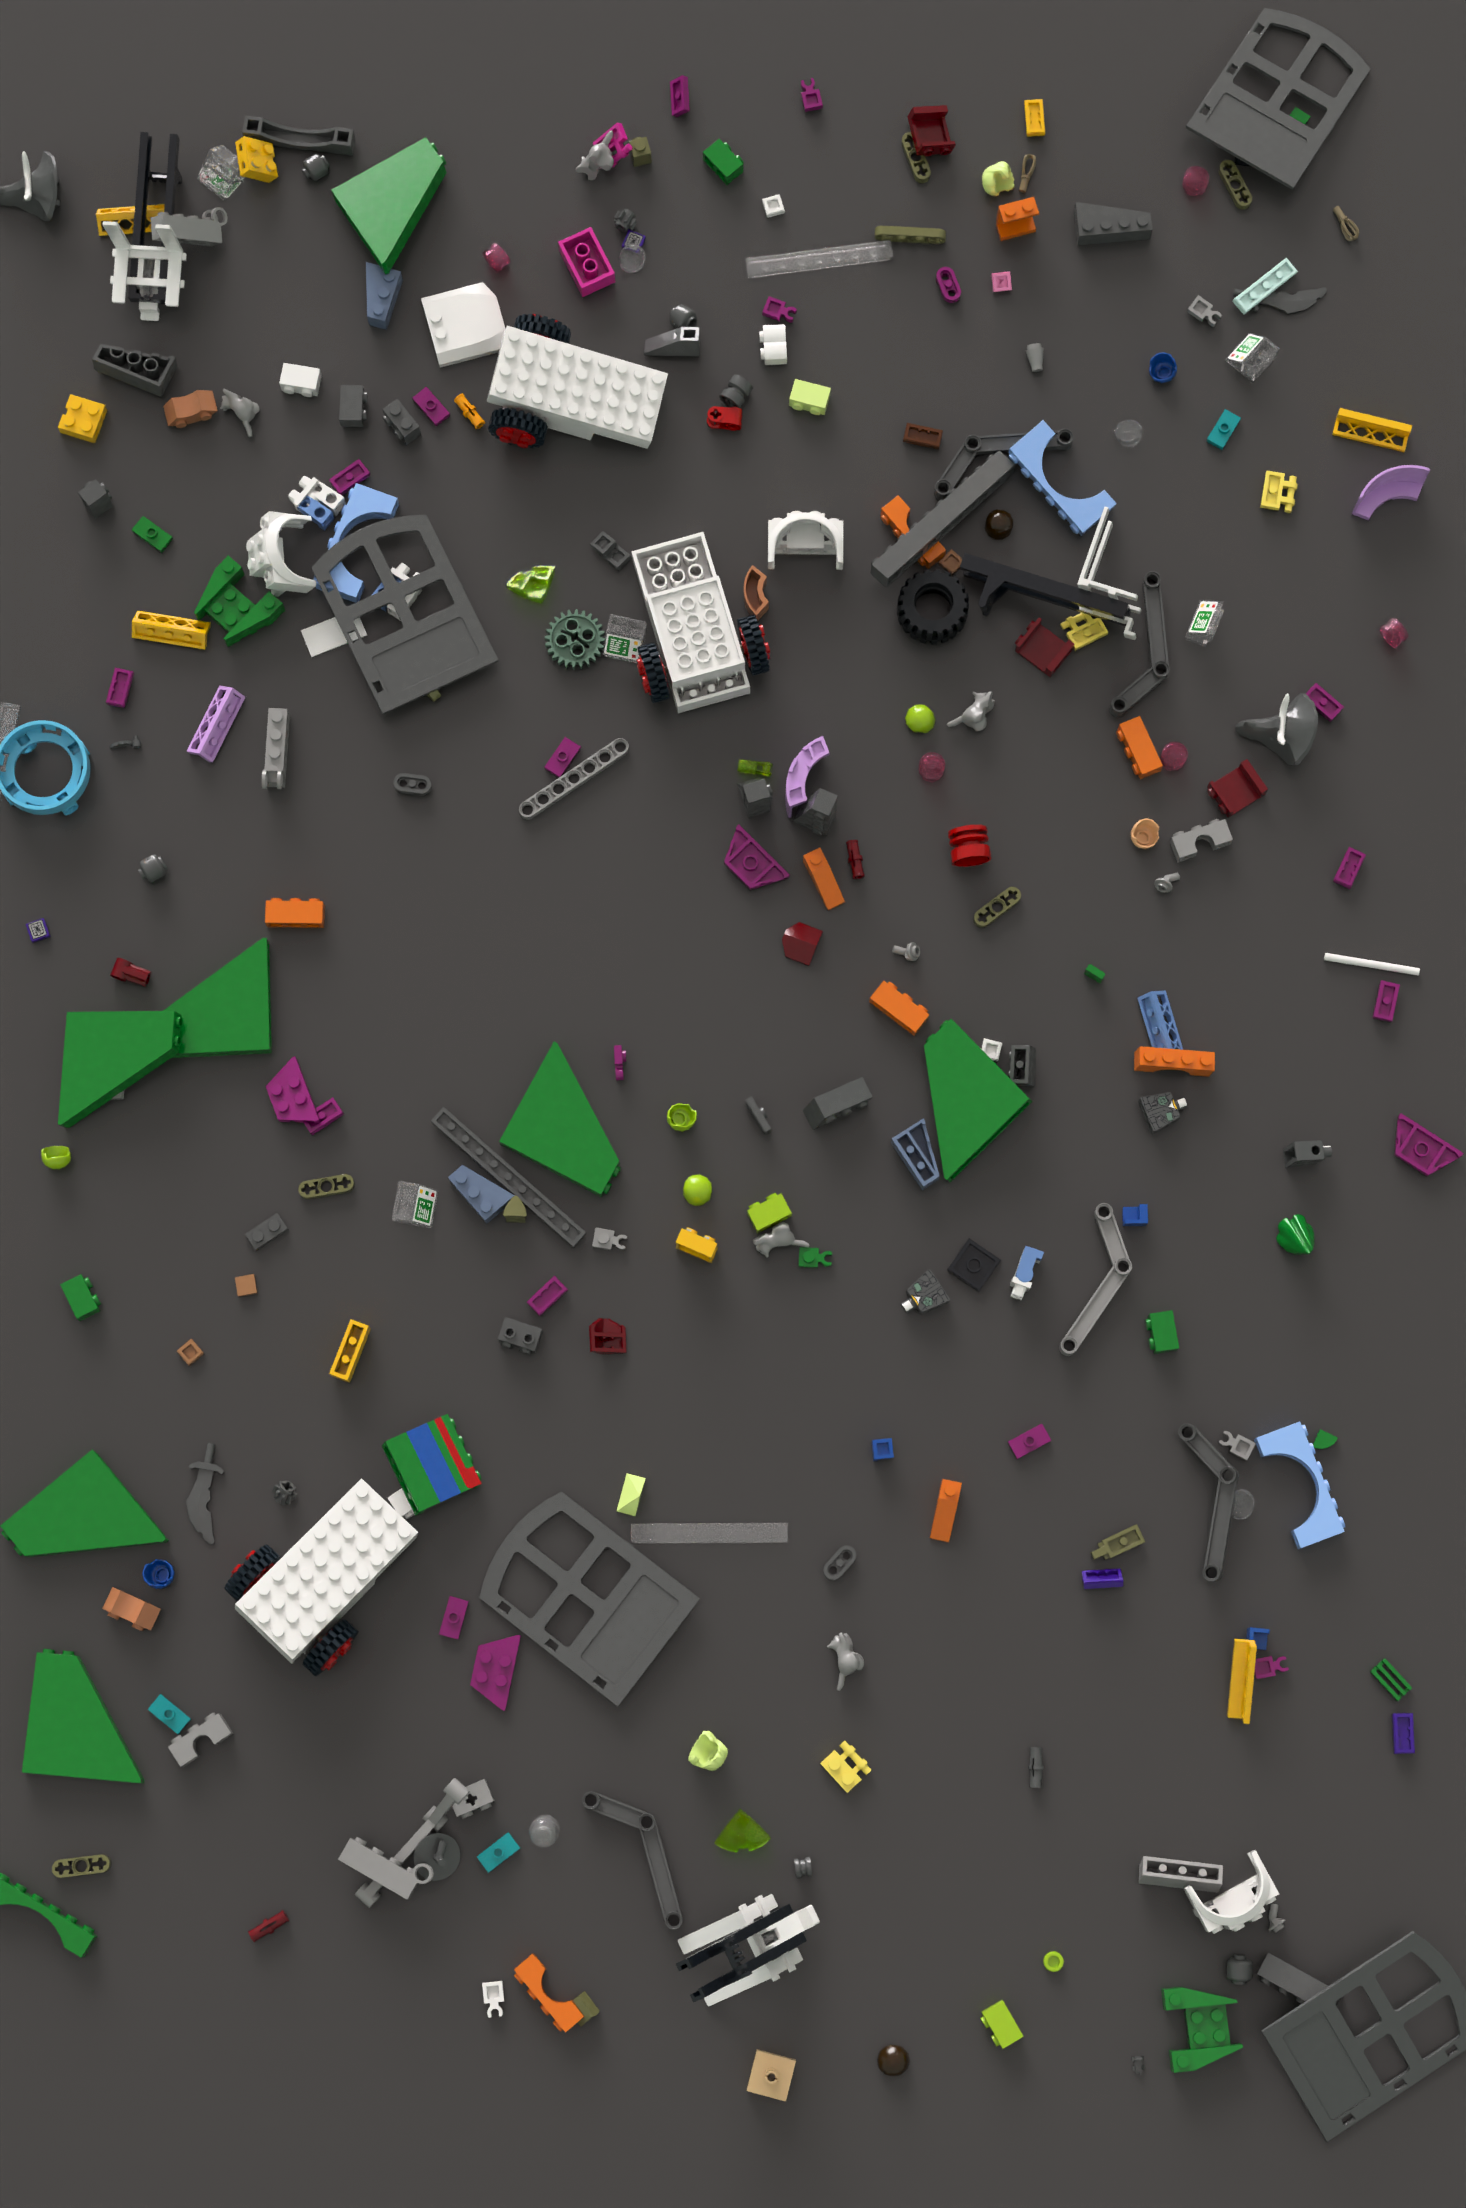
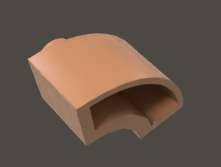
M196 390L186 396L171 398L163 406L168 426H176V428H183L187 424L201 420H209L218 411L213 391Z
M752 565L744 581V603L749 615H755L758 622L769 609V601L763 593V589L767 584V576Z
M112 1587L102 1608L109 1612L107 1616L116 1620L119 1617L133 1623L132 1627L143 1631L144 1628L151 1631L161 1610Z

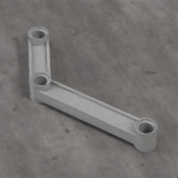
M1101 1203L1096 1207L1094 1218L1099 1227L1112 1268L1061 1341L1059 1350L1065 1356H1071L1077 1351L1132 1269V1263L1114 1217L1113 1209L1107 1203ZM1106 1209L1108 1216L1101 1217L1098 1210ZM1119 1263L1127 1265L1126 1272H1121L1118 1269ZM1071 1342L1074 1349L1072 1351L1065 1350L1064 1343Z
M456 1778L443 1790L446 1796L437 1807L434 1805L422 1818L425 1823L395 1855L394 1858L402 1862L400 1866L415 1851L416 1846L424 1837L428 1836L433 1829L438 1832L449 1820L446 1814L455 1803L458 1805L470 1792ZM374 1880L370 1884L366 1881L355 1893V1896L370 1908L381 1896L378 1891L383 1885Z

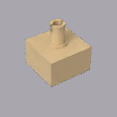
M757 2049L747 2091L786 2101L796 2059Z

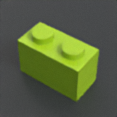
M773 1193L766 1197L767 1201L761 1204L756 1202L749 1206L747 1215L757 1234L792 1217V1212L782 1193L778 1195Z
M1003 2000L998 2001L981 2012L983 2017L980 2019L986 2029L990 2027L993 2035H991V2038L996 2047L1000 2045L1004 2049L1024 2037Z

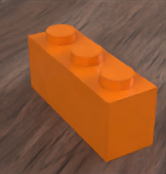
M1138 716L1119 724L1116 734L1119 741H1123L1126 747L1124 752L1127 758H1131L1134 774L1138 775L1141 780L1160 772L1163 765L1141 717Z
M271 898V900H266L265 924L267 927L324 928L325 905L320 899L311 898L309 901H301L299 898H291L290 901H282L281 898Z
M883 981L872 994L869 1002L915 1036L928 1020V1010L920 1004L917 1006L913 1003V999L908 994H901L897 991L898 988L893 983Z

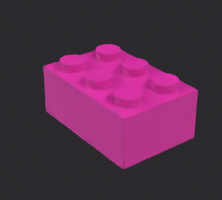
M591 227L558 242L559 252L582 297L615 283V273Z

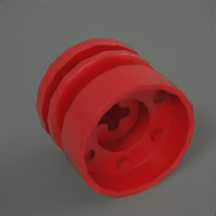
M965 825L948 832L949 845L955 847L950 852L953 866H976L991 860L990 846L984 844L989 840V837L986 835L988 833L986 826Z

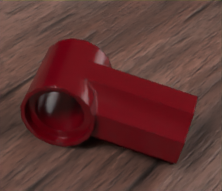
M117 957L110 976L120 981L126 982L127 980L146 987L150 981L151 971Z

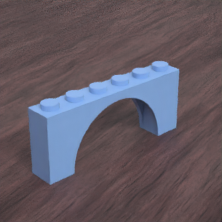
M1042 420L1009 449L1008 457L1013 463L1018 464L1022 468L1021 472L1026 478L1030 477L1034 482L1033 486L1038 492L1042 491L1048 504L1054 505L1058 509V515L1071 524V530L1075 534L1079 533L1082 536L1100 520L1104 507H1108L1110 512L1117 503L1105 490L1090 498L1072 499L1057 493L1048 484L1042 469V457L1044 449L1054 438L1055 433Z
M356 483L354 489H350L348 504L342 508V518L340 521H337L334 528L335 535L329 539L327 548L330 549L344 539L354 526L363 521L394 518L399 506L398 498ZM340 562L331 570L330 575L341 597L356 603L360 600L364 591V582L350 574L343 563ZM314 575V579H313V580L316 581V589H319V590L322 591V589H321V587H320V585H319V583H318V581H317V579H316V577H315V575ZM330 581L324 583L328 592L334 590Z
M1300 1421L1254 1439L1261 1458L1271 1455L1292 1458L1308 1470L1316 1488L1314 1509L1301 1526L1291 1531L1297 1549L1345 1532L1343 1529L1345 1528L1344 1520L1341 1516H1338L1336 1511L1338 1509L1337 1503L1334 1498L1331 1499L1328 1492L1330 1491L1329 1483L1322 1477V1466L1319 1461L1316 1462L1314 1454H1316L1314 1446L1307 1440L1308 1431L1305 1425H1301Z

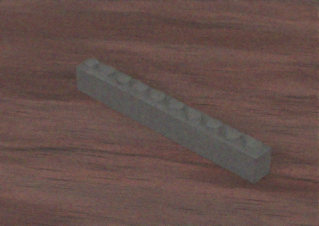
M1000 451L994 455L991 454L982 466L976 467L969 478L965 477L958 488H953L944 500L941 499L935 505L931 512L927 511L919 523L915 522L906 534H902L893 546L890 545L885 549L881 557H876L871 563L870 574L886 588L891 585L1012 476L1015 463Z

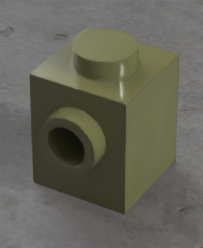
M636 137L629 141V144L632 146L630 154L634 167L652 163L647 137Z

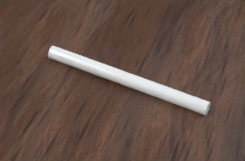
M1325 953L1324 960L1417 976H1419L1420 968L1330 953Z

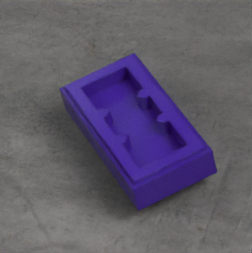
M1121 1568L1082 1571L1084 1589L1123 1587Z
M1393 1713L1394 1754H1414L1413 1713Z

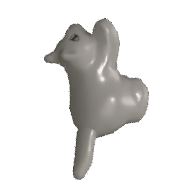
M612 130L607 133L601 143L591 147L586 158L582 156L581 164L575 169L577 173H586L588 180H594L600 169L608 171L613 167L614 159L608 147L613 137Z
M223 389L225 395L222 396L220 409H223V411L232 409L243 422L248 437H252V429L249 422L260 411L258 404Z
M973 692L975 702L964 711L963 715L948 722L947 726L952 727L963 722L975 731L985 729L987 725L985 714L991 711L995 704V700L992 699L993 692Z
M779 1222L774 1225L771 1233H763L753 1239L754 1245H757L756 1250L764 1254L766 1258L769 1257V1252L774 1247L794 1245L808 1248L810 1246L805 1241L796 1240L789 1225L785 1222Z
M842 1632L839 1633V1636L836 1635L827 1646V1648L835 1650L838 1655L840 1673L837 1691L843 1688L845 1676L862 1670L864 1666L863 1657L853 1651V1643L850 1636Z

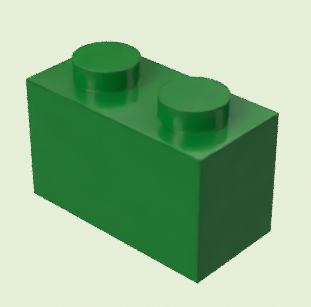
M718 139L703 151V161L726 185L743 173V160L740 156L733 154L731 147L726 142L723 143Z
M80 1274L60 1284L76 1319L79 1321L101 1311L99 1308L101 1302L97 1294L93 1295L91 1291L93 1285L88 1277L85 1278Z
M1173 1310L1150 1313L1147 1316L1148 1319H1145L1147 1331L1150 1330L1151 1338H1149L1150 1350H1154V1354L1177 1351L1179 1343Z

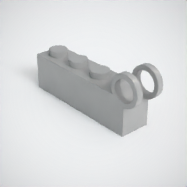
M217 207L213 210L205 211L202 214V219H199L196 215L184 217V214H173L172 216L168 212H160L158 216L151 218L152 240L162 241L155 229L156 224L171 226L179 243L201 246L221 244V226L227 223V213L223 208ZM216 211H220L222 213V223L218 222V216L216 214Z
M268 709L262 789H267V787L285 788L290 724L288 709Z
M359 1837L355 1839L350 1838L338 1858L341 1862L407 1900L410 1899L418 1883L426 1884L434 1876L433 1868L429 1864L422 1863L414 1868L408 1867L405 1869L400 1866L402 1862L393 1857L390 1859L384 1857V1852L376 1847L370 1849L365 1846L367 1842ZM420 1867H425L429 1871V1876L424 1881L417 1877V1870Z

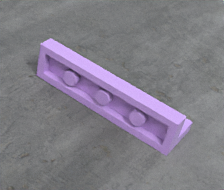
M219 685L187 752L199 755L206 761L213 763L245 696L234 688Z

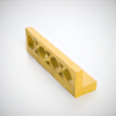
M165 204L147 205L146 219L151 222L150 217L158 216V213L164 212ZM135 206L98 209L96 218L99 236L108 235L106 230H103L101 221L115 222L114 220H118L119 224L121 220L127 219L132 225L129 229H124L123 227L121 229L124 234L133 233L134 220L132 219H134ZM151 223L145 227V232H152Z
M1340 408L1336 416L1332 435L1405 452L1412 425ZM1339 423L1347 424L1350 429L1346 432L1337 431ZM1364 428L1368 434L1363 437L1358 436L1355 430ZM1381 432L1386 439L1382 441L1376 440L1373 434ZM1396 436L1404 438L1402 446L1395 445L1391 439Z
M137 611L132 620V638L205 650L211 622Z
M1234 1639L1227 1717L1242 1719L1244 1724H1250L1257 1646L1254 1640Z

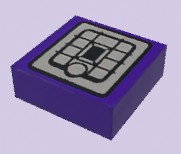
M628 230L622 243V248L639 254L646 236Z
M44 918L26 924L32 943L51 937Z

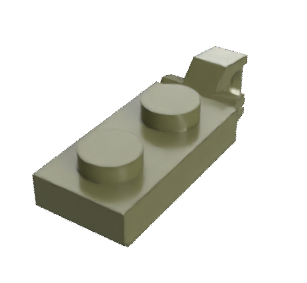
M1136 1524L1102 1540L1097 1544L1099 1549L1092 1551L1090 1554L1093 1560L1101 1556L1105 1560L1111 1559L1144 1543L1145 1540Z

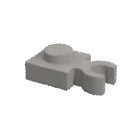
M1199 295L1187 310L1189 314L1201 322L1207 319L1208 324L1212 327L1216 325L1212 318L1216 317L1220 320L1222 316L1220 312L1212 311L1213 305Z
M596 1227L592 1247L611 1251L612 1245H614L619 1250H625L626 1247L621 1246L619 1241L621 1239L627 1240V1236L618 1235L615 1237V1231Z
M1224 1431L1223 1435L1228 1437V1441L1223 1442L1219 1440V1445L1224 1447L1230 1446L1229 1453L1247 1461L1256 1443L1239 1434L1235 1439L1230 1432Z

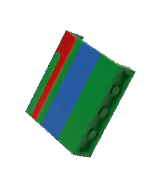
M448 1414L391 1438L382 1445L415 1516L472 1488L476 1489L482 1484L481 1475L477 1470L475 1471L472 1465L473 1459L466 1452L464 1440L460 1435L458 1436L455 1430V1422L452 1418H449Z

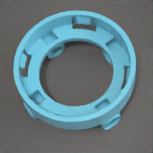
M32 721L20 725L11 731L0 744L1 766H3L4 754H9L6 762V772L0 771V789L9 804L36 815H49L62 811L66 816L75 812L79 807L76 801L85 791L90 778V760L88 756L90 753L83 742L72 730L53 721ZM46 728V730L53 731L59 729L62 731L61 736L53 733H43V729ZM41 742L54 743L64 748L70 755L73 765L69 783L59 793L49 797H36L26 793L18 785L15 777V766L21 753H30L37 747L36 743Z

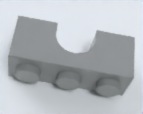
M1215 819L1210 821L1209 825L1203 827L1197 825L1192 827L1191 831L1185 833L1184 831H1179L1173 834L1170 844L1177 863L1196 856L1195 842L1198 840L1208 841L1213 851L1231 845L1233 838L1226 820L1220 821Z
M212 1713L204 1718L206 1722L200 1726L198 1724L193 1725L187 1730L188 1734L183 1737L179 1735L171 1740L172 1744L168 1748L180 1767H185L200 1757L196 1750V1741L201 1736H208L214 1745H218L234 1734L222 1714Z

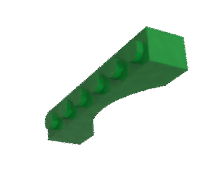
M0 1872V1905H21L41 1913L56 1928L64 1948L81 1958L86 1956L97 1938V1935L94 1934V1929L85 1924L83 1927L77 1924L78 1920L69 1914L64 1916L60 1913V1908L53 1904L48 1906L43 1903L44 1899L35 1893L30 1895L26 1892V1887L19 1883L14 1885L9 1882L10 1878Z

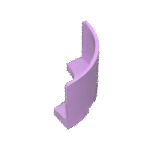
M1401 465L1381 472L1365 486L1353 509L1352 515L1369 521L1373 512L1390 499L1417 501L1430 469L1418 465Z
M823 736L816 738L803 747L802 751L791 763L786 780L785 794L788 818L792 817L793 807L807 802L805 783L810 770L819 760L830 754Z

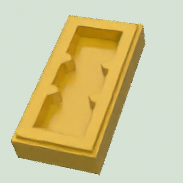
M1043 99L1024 100L1027 137L1045 136Z

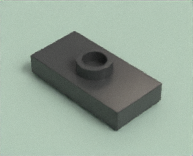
M752 1096L746 1099L745 1105L763 1134L771 1133V1127L765 1119L767 1114L762 1107L758 1108Z

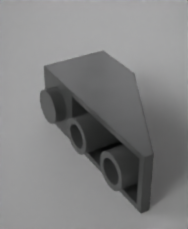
M679 327L645 340L644 355L699 356L700 327Z

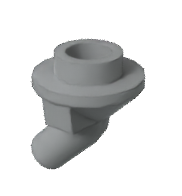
M1178 872L1165 875L1163 878L1156 879L1154 885L1160 892H1170L1173 887L1171 882L1179 880L1180 875Z
M914 942L907 944V948L894 945L892 953L903 955L908 961H916L920 956V948Z
M1271 1903L1269 1910V1932L1274 1931L1276 1934L1285 1928L1284 1923L1286 1920L1277 1918L1279 1905Z

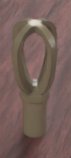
M1026 154L1023 159L1022 180L1019 188L1021 193H1026L1028 182L1036 166V156L1032 154ZM1031 158L1033 163L1029 173L1026 175V161Z
M1336 206L1333 211L1339 219L1344 237L1348 241L1356 240L1359 236L1358 227L1344 215L1339 206ZM1345 223L1349 226V228L1352 230V232L1354 233L1355 236H1353V235L1349 232V230L1347 229Z

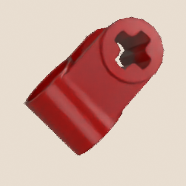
M713 406L708 410L707 425L710 428L737 431L742 428L741 408Z

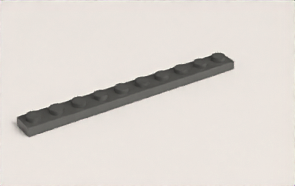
M443 1107L431 1120V1123L513 1195L518 1196L524 1205L573 1248L587 1234L446 1108Z

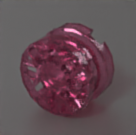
M1190 167L1184 174L1183 189L1192 196L1203 194L1207 189L1209 174L1202 167Z
M493 243L489 250L486 249L483 252L487 263L497 272L502 271L504 265L507 266L511 263L506 252L496 243Z
M1391 618L1387 625L1384 624L1379 629L1384 640L1394 648H1397L1401 641L1403 642L1409 637L1405 627L1394 618Z
M1179 742L1166 744L1160 755L1163 767L1170 771L1181 769L1186 763L1188 751Z
M933 752L922 756L918 768L919 774L924 780L929 782L939 780L945 770L943 757Z

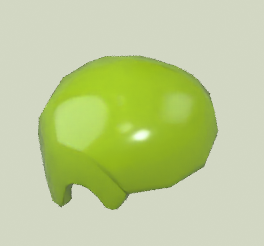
M921 704L911 707L905 716L908 728L915 733H928L934 727L936 721L933 711L926 705Z
M678 1103L672 1105L667 1112L668 1124L677 1131L689 1130L697 1120V1112L689 1104Z
M50 1146L41 1150L42 1162L51 1169L64 1168L71 1161L69 1147Z
M691 1175L684 1183L683 1196L689 1204L694 1206L704 1205L711 1198L712 1184L703 1175Z

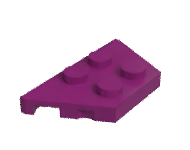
M738 824L724 864L750 890L788 879L790 874Z
M294 1056L266 1085L277 1119L280 1122L295 1121L303 1123V1121H313L314 1123H320L321 1121L300 1065Z
M1402 1113L1399 1114L1394 1156L1419 1172L1429 1176L1464 1154Z
M521 1635L479 1645L470 1685L503 1711H506Z

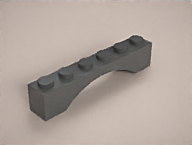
M245 116L242 131L243 136L273 143V146L353 156L356 140L353 129L340 127L322 130L298 129L253 116Z

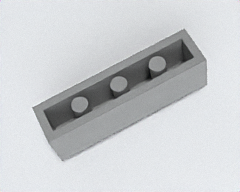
M1143 1856L1139 1864V1884L1182 1889L1190 1885L1194 1890L1218 1893L1222 1886L1223 1865Z

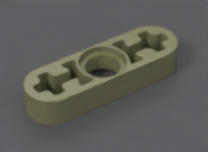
M907 132L902 137L904 153L915 180L919 183H925L930 179V167L924 155H920L921 159L919 161L911 159V156L916 154L914 142L913 149H911L910 143L907 142V139L913 141L911 132ZM919 166H921L922 172L925 173V176L919 174Z
M1222 161L1218 172L1233 202L1238 209H1248L1252 202V195L1233 161ZM1225 166L1231 168L1230 174L1227 170L1224 171ZM1237 181L1240 183V187L1237 189L1232 188L1230 183ZM1241 196L1243 199H1247L1246 203L1244 201L1240 202Z
M1009 887L980 908L974 915L975 925L979 928H985L1018 904L1021 898L1020 890L1016 887ZM1009 892L1011 894L1016 893V900L1011 898L1007 901L1009 906H1006L1005 900L1009 897ZM1000 903L1003 909L1000 912H995L992 909V905ZM988 908L990 915L986 917V922H979V915L985 916L988 913L986 910Z
M342 1174L303 1181L299 1185L298 1191L304 1199H314L348 1193L353 1190L355 1182L350 1175ZM343 1179H347L348 1182H351V1184H348V1188H344L343 1185L337 1186L339 1190H335L336 1185L334 1183V1180H337V1184L343 1183ZM324 1182H330L332 1188L330 1191L324 1192L321 1189V1185ZM318 1183L317 1188L320 1193L316 1194V1190H311L309 1195L302 1192L306 1188L305 1186L308 1185L310 1188H316L314 1184Z
M104 1854L60 1859L52 1865V1873L58 1878L104 1873L110 1869L111 1860ZM92 1858V1863L99 1862L100 1858H102L103 1861H106V1865L103 1866V1869L100 1866L92 1867L93 1871H90L91 1862L89 1859ZM80 1860H84L87 1864L84 1872H79L76 1868V1864ZM70 1861H73V1874H71V1870H64L63 1874H61L60 1871H57V1867L60 1866V1863H62L63 1866H70Z

